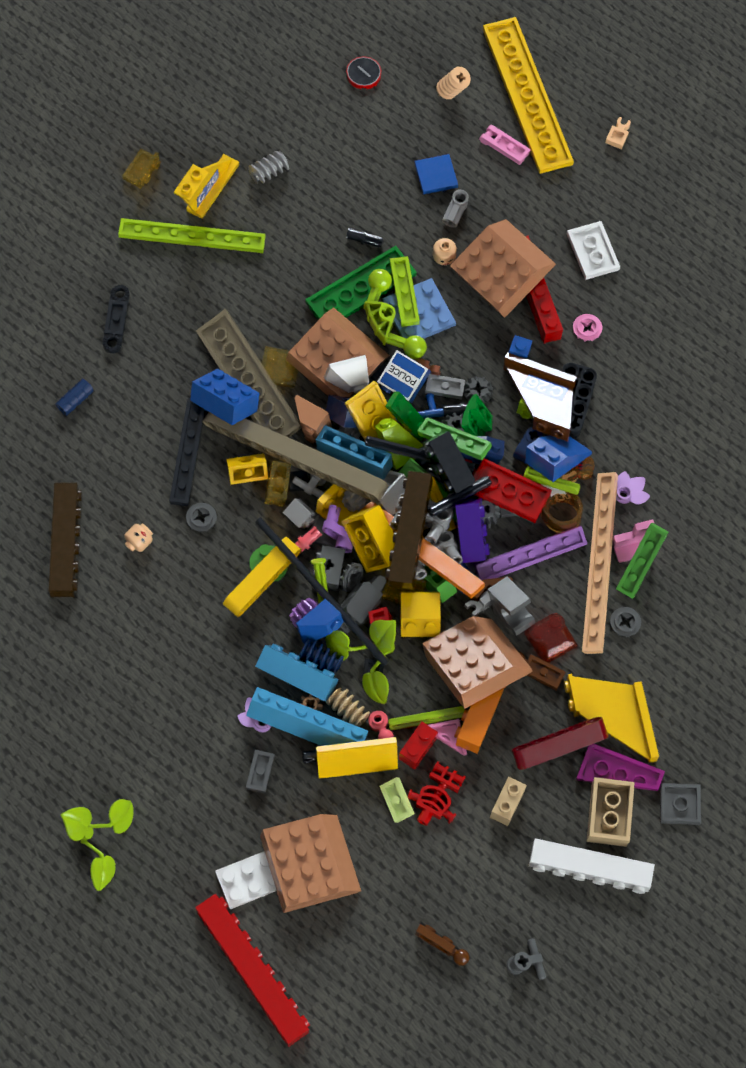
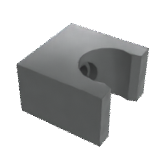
M508 576L488 588L494 614L516 636L536 623L535 618L525 608V606L531 603L530 598Z

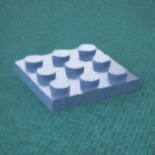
M432 278L413 285L420 320L419 325L401 327L395 293L382 298V302L390 304L395 308L396 314L393 323L401 337L408 338L417 335L425 339L456 326V322Z

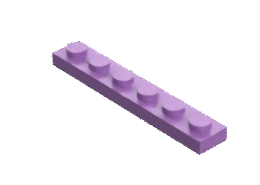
M577 526L474 564L480 580L498 578L587 545L582 526Z

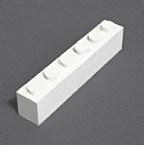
M535 839L533 842L529 866L538 872H545V870L553 871V874L556 876H565L566 874L573 876V879L579 881L589 879L598 885L608 883L612 884V887L616 889L631 888L633 892L644 894L650 890L655 865Z

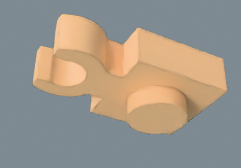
M622 117L618 118L616 126L612 125L605 142L619 149L623 148L629 134L627 130L631 123L628 120L627 124H621Z

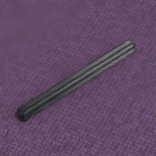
M367 436L365 439V446L432 463L430 458L425 457L421 449ZM465 461L471 473H473L475 464Z

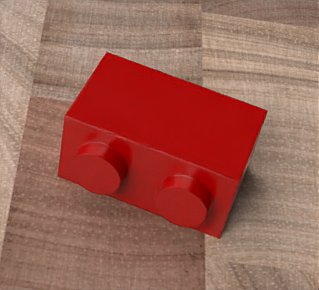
M421 722L400 751L399 760L415 770L437 740L438 732L424 722Z

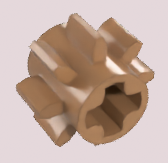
M311 694L307 698L301 697L302 705H314V710L322 709L323 705L318 704L319 698L315 699Z

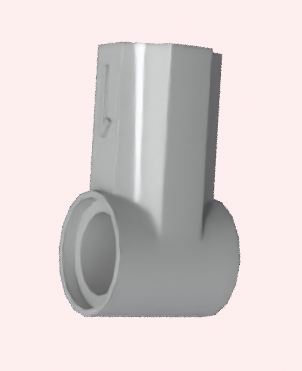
M460 189L453 193L452 200L442 219V222L447 226L457 227L464 210L467 208L469 197L466 191ZM457 199H461V200H463L464 202H461V203H460V202H457L456 200H457Z

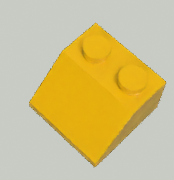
M401 592V637H435L439 635L441 621L440 592Z

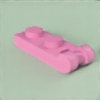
M490 125L486 129L487 132L479 138L481 143L489 145L518 165L525 160L531 150L493 125Z

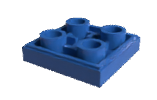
M449 154L414 162L423 195L458 188V182Z

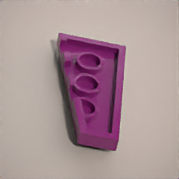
M591 744L588 746L576 780L593 782L594 777L628 781L634 782V788L658 791L665 771L596 744Z

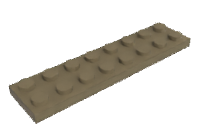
M226 309L196 330L220 370L260 393L258 410L250 415L254 423L288 438L302 428L301 423Z

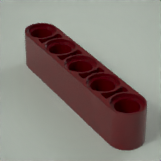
M595 717L512 749V753L518 770H523L608 738L609 735L603 718Z

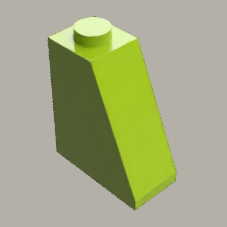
M391 417L382 419L374 426L379 439L417 449L423 447L416 438ZM388 452L392 455L393 467L396 470L404 466L411 459V457Z

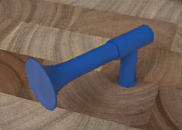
M427 394L426 399L429 410L418 413L425 419L427 417H443V408L436 409L434 394Z

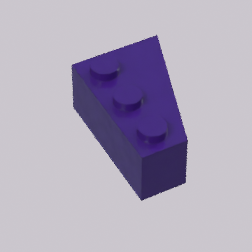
M482 498L463 500L456 504L462 563L486 561L487 555H490L489 544H486L485 536L488 534L487 525H484L485 508L482 505Z

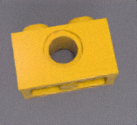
M264 453L227 459L231 485L268 479Z

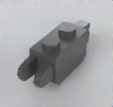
M373 576L368 582L356 584L341 604L342 609L357 625L364 624L369 619L368 612L380 604V598L383 595L380 591L386 583L385 576ZM345 623L339 628L345 634L351 631Z

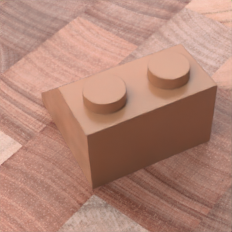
M296 395L295 402L304 438L314 444L325 425L332 428L329 413Z

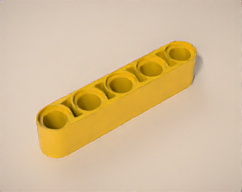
M288 537L282 539L284 544L297 557L301 552V548ZM275 546L227 596L223 605L234 615L240 617L291 562Z

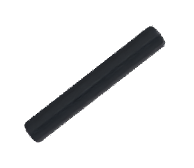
M485 476L460 492L453 493L428 507L427 512L433 517L490 486L492 484L490 477Z

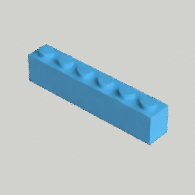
M257 687L246 714L247 717L321 746L365 741L368 730Z

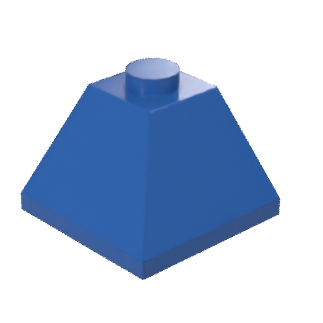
M324 599L300 619L296 625L301 640L305 645L308 639H310L309 643L328 636L333 631L338 630L344 622L341 613Z

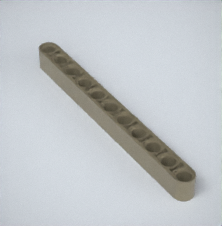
M208 412L203 420L207 427L375 503L380 502L389 487L381 478L248 419H243L234 425H230Z

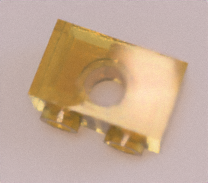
M272 461L269 467L264 504L284 506L287 500L291 464Z

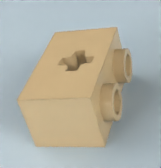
M508 777L490 818L508 826L527 785Z

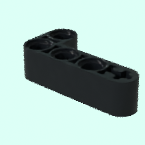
M566 363L562 368V372H569L577 377L576 390L572 400L570 425L572 427L573 422H576L575 429L570 428L569 435L575 439L581 433L597 379V373L589 367L575 363ZM584 378H590L591 381H586ZM579 394H585L587 397H581ZM574 410H580L582 413H576Z

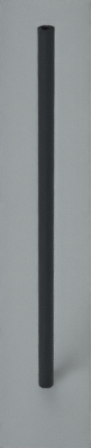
M261 517L257 519L255 523L319 595L330 602L341 613L344 623L383 666L386 665L389 660L267 523Z

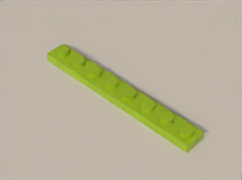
M121 218L118 233L119 238L256 253L264 252L266 234L124 218Z

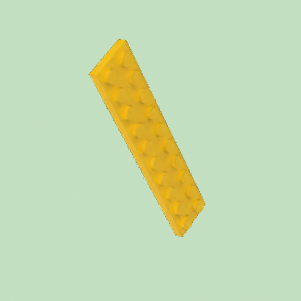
M513 17L483 25L486 40L529 149H531L530 151L539 174L573 165V158L517 18Z

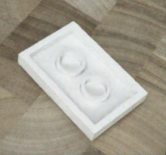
M601 221L567 230L568 239L585 280L620 269L619 262Z
M265 851L215 871L230 909L277 891Z

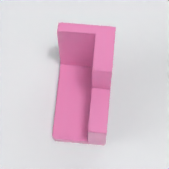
M653 519L637 523L631 532L613 537L612 545L619 563L633 558L649 525L654 523Z

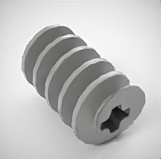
M274 151L273 155L269 154L267 158L263 157L261 161H256L254 165H249L248 170L256 184H258L259 180L264 184V177L271 180V173L276 177L277 170L282 174V167L289 170V165L281 151Z

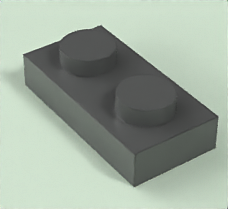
M255 750L246 790L266 794L275 754Z

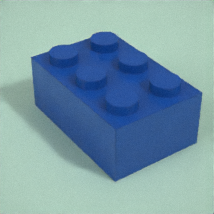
M216 369L192 382L190 401L230 425H234L257 412L260 393L224 373L222 370Z

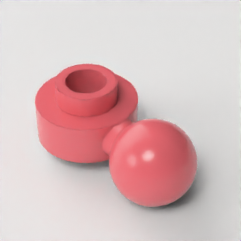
M382 711L372 712L368 722L373 731L379 732L378 739L393 738L392 731L386 729L388 727L387 715ZM381 718V721L376 722L375 719Z

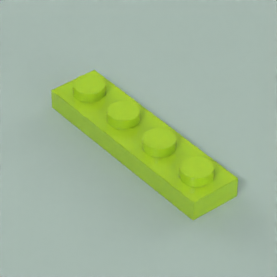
M408 256L390 258L401 327L419 325L420 320Z

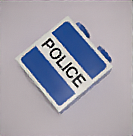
M396 350L377 382L382 385L381 389L389 394L391 391L400 392L407 401L412 403L431 371Z

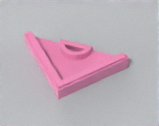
M459 719L428 725L438 732V740L463 756L467 755L466 749L456 746L457 738L454 735L458 726L461 727Z

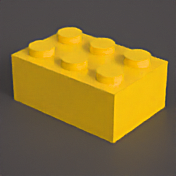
M380 505L358 511L341 521L366 573L391 566L392 561H389V555L395 546V543H393V530Z

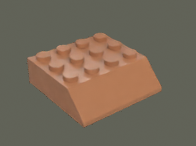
M505 219L487 226L450 267L505 318L556 264Z
M332 308L288 352L286 360L328 397L329 395L352 398L355 395L354 392L348 393L324 379L329 364L365 355L368 377L370 378L390 355L340 312Z
M472 616L422 643L427 660L464 709L533 672L492 619Z
M320 814L262 830L260 838L283 913L361 892L337 815Z

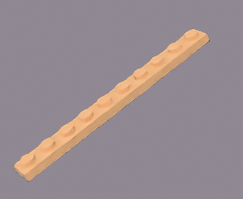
M616 472L598 473L582 645V652L584 654L603 653L618 482Z

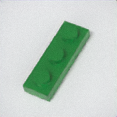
M394 391L385 407L414 438L422 441L424 437L419 436L417 430L424 422L423 417L400 392Z

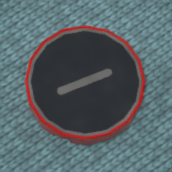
M357 57L347 66V80L357 89H371L380 81L381 67L376 60L370 57Z

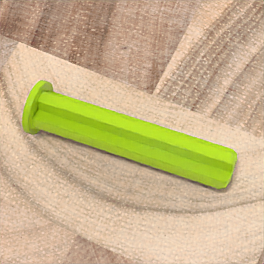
M527 466L523 476L534 482L575 495L580 491V484L562 478L552 482L538 471L531 469L530 466Z
M313 559L311 564L314 565L315 578L328 592L324 565L326 559ZM317 592L318 603L320 604L324 599Z

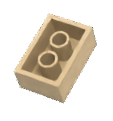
M594 777L591 785L587 842L627 847L630 842L634 782Z

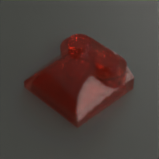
M558 613L550 614L524 632V635L541 660L547 663L578 647L565 625L564 618Z

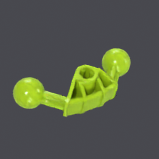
M384 269L372 271L368 278L371 290L367 301L364 303V309L367 314V321L370 323L374 335L380 339L384 346L387 343L402 348L406 356L411 359L421 358L427 350L425 340L417 335L404 338L392 334L391 330L396 314L395 308L390 304L378 302L381 293L388 290L391 286V275Z

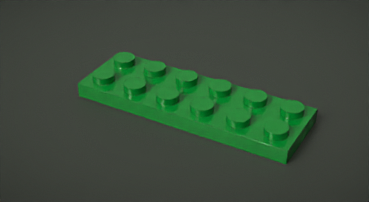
M394 246L305 299V303L318 320L332 308H335L347 318L364 308V303L367 301L371 290L368 283L370 273L376 269H384L389 272L392 278L390 258L405 256L397 246ZM410 264L411 275L413 278L417 276V272ZM393 278L390 288L382 292L380 297L394 289Z

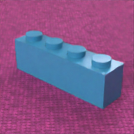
M325 425L316 438L318 451L382 480L386 478L393 467L392 455L390 453L365 446V442Z
M273 643L272 646H264L255 667L323 701H327L332 695L339 680L334 677L335 674L326 669L321 671L317 669V664L308 660L305 663L299 660V655L292 652L287 654L277 644Z

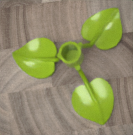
M376 620L371 623L369 633L372 641L375 642V646L384 656L392 653L395 650L396 620ZM339 630L325 636L327 648H331L330 655L337 652L336 658L339 659L343 655V661L348 658V651L368 649L365 645L349 647V637ZM377 661L370 669V673L363 675L362 684L366 694L372 700L386 704L389 684L383 673L375 672V669L380 664Z
M119 799L112 804L109 810V820L111 822L108 824H90L92 815L90 810L85 807L72 808L60 814L69 838L73 841L81 840L82 844L87 845L99 855V857L92 861L90 869L91 879L97 891H101L112 880L115 874V861L111 856L104 857V854L87 840L93 836V828L113 826L115 833L125 832L131 825L134 814L132 802L129 800Z

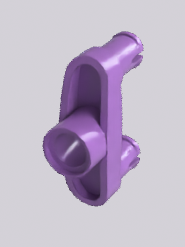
M330 505L322 530L325 534L336 540V548L345 549V553H351L353 544L345 528L337 523L341 508Z

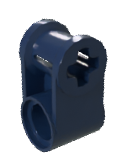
M533 427L526 431L513 454V458L525 463L526 447L539 437H542V432L532 429Z

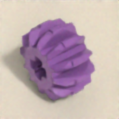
M311 598L301 600L289 615L290 620L293 622L292 624L297 628L296 623L319 603Z

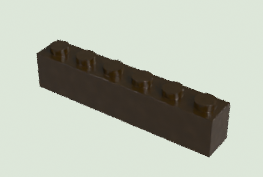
M408 471V476L404 477L403 489H405L404 495L400 496L399 506L402 508L401 513H398L396 517L398 530L397 532L394 531L393 534L395 546L389 555V561H392L391 568H387L386 580L389 581L390 587L411 590L414 588L433 483L432 474Z
M54 483L49 593L51 597H74V591H78V579H75V573L79 572V561H76V555L80 554V544L77 543V537H80L81 527L77 524L78 519H81V507H78V503L82 501V490H79L78 483Z

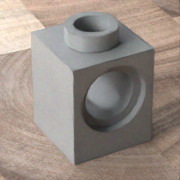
M296 498L283 512L297 527L303 529L309 528L314 523V518L317 515L301 499Z

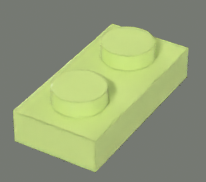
M396 777L380 786L395 823H399L415 814L400 778Z

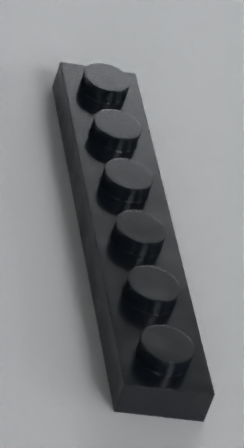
M190 398L187 399L169 499L170 504L189 506L205 416V409L190 401Z

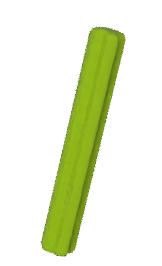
M463 706L397 717L389 719L388 724L390 730L419 726L421 722L431 724L462 718L465 709Z

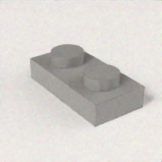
M429 374L425 394L432 393L437 396L462 400L465 380Z

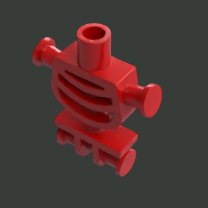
M438 761L429 778L439 783V786L426 785L422 787L420 794L414 793L410 789L408 799L416 801V807L422 810L417 821L424 826L428 825L432 816L439 820L444 816L449 824L453 821L457 814H453L448 810L451 805V798L444 790L447 787L458 793L466 778L465 775L463 777L458 775L456 770L453 773L449 772V767L440 765ZM436 771V772L440 773L441 776H439V775H437V774H435V773H433V772ZM445 775L450 777L449 780L444 779ZM452 781H455L456 783H458L459 786L453 784ZM441 796H443V797L445 798V800L447 801V805H446L445 802L440 798Z

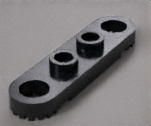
M123 285L112 288L109 300L103 348L111 354L117 353L122 347L130 298L128 288ZM119 291H123L125 293L124 297L117 298L115 294ZM114 340L117 342V345L112 348L109 347L107 343Z

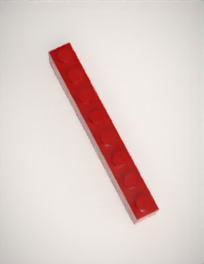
M214 894L196 906V912L282 1039L290 1047L309 1033L308 1027L310 1024L304 1015L300 1017L297 1013L298 1006L292 998L288 999L284 994L286 989L281 981L276 982L273 978L275 973L270 965H265L262 962L261 958H263L260 950L257 947L253 948L249 943L251 941L249 934L246 930L241 931L238 927L240 922L234 913L230 915L226 909L229 906L223 897L219 898L217 894Z

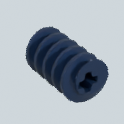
M308 639L300 652V660L306 658V661L308 660L318 666L320 665L319 670L327 669L336 674L343 662L344 656L342 655L337 659V652L330 655L331 648L323 651L324 644L316 647L317 640L309 643L310 639Z

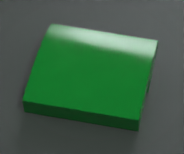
M474 394L464 411L461 427L466 433L471 435L485 436V432L492 431L493 415L480 397Z

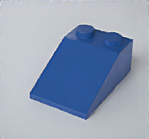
M549 435L539 437L526 447L525 463L554 482L592 455V451L570 436L569 440L565 441Z

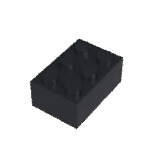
M449 431L441 432L422 443V451L426 458H430L432 462L431 468L435 475H439L441 479L440 485L445 492L447 491L448 494L458 493L476 483Z

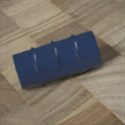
M81 379L55 403L56 407L67 416L82 401L88 398L94 391L93 387L85 379Z

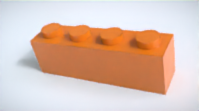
M504 688L470 706L469 710L465 709L461 719L464 723L462 727L458 726L454 735L457 738L456 746L478 754Z

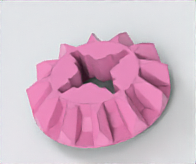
M591 314L580 315L573 323V333L577 335L578 339H583L584 342L599 338L602 332L601 321ZM591 325V331L587 330L583 332L584 326L588 327Z

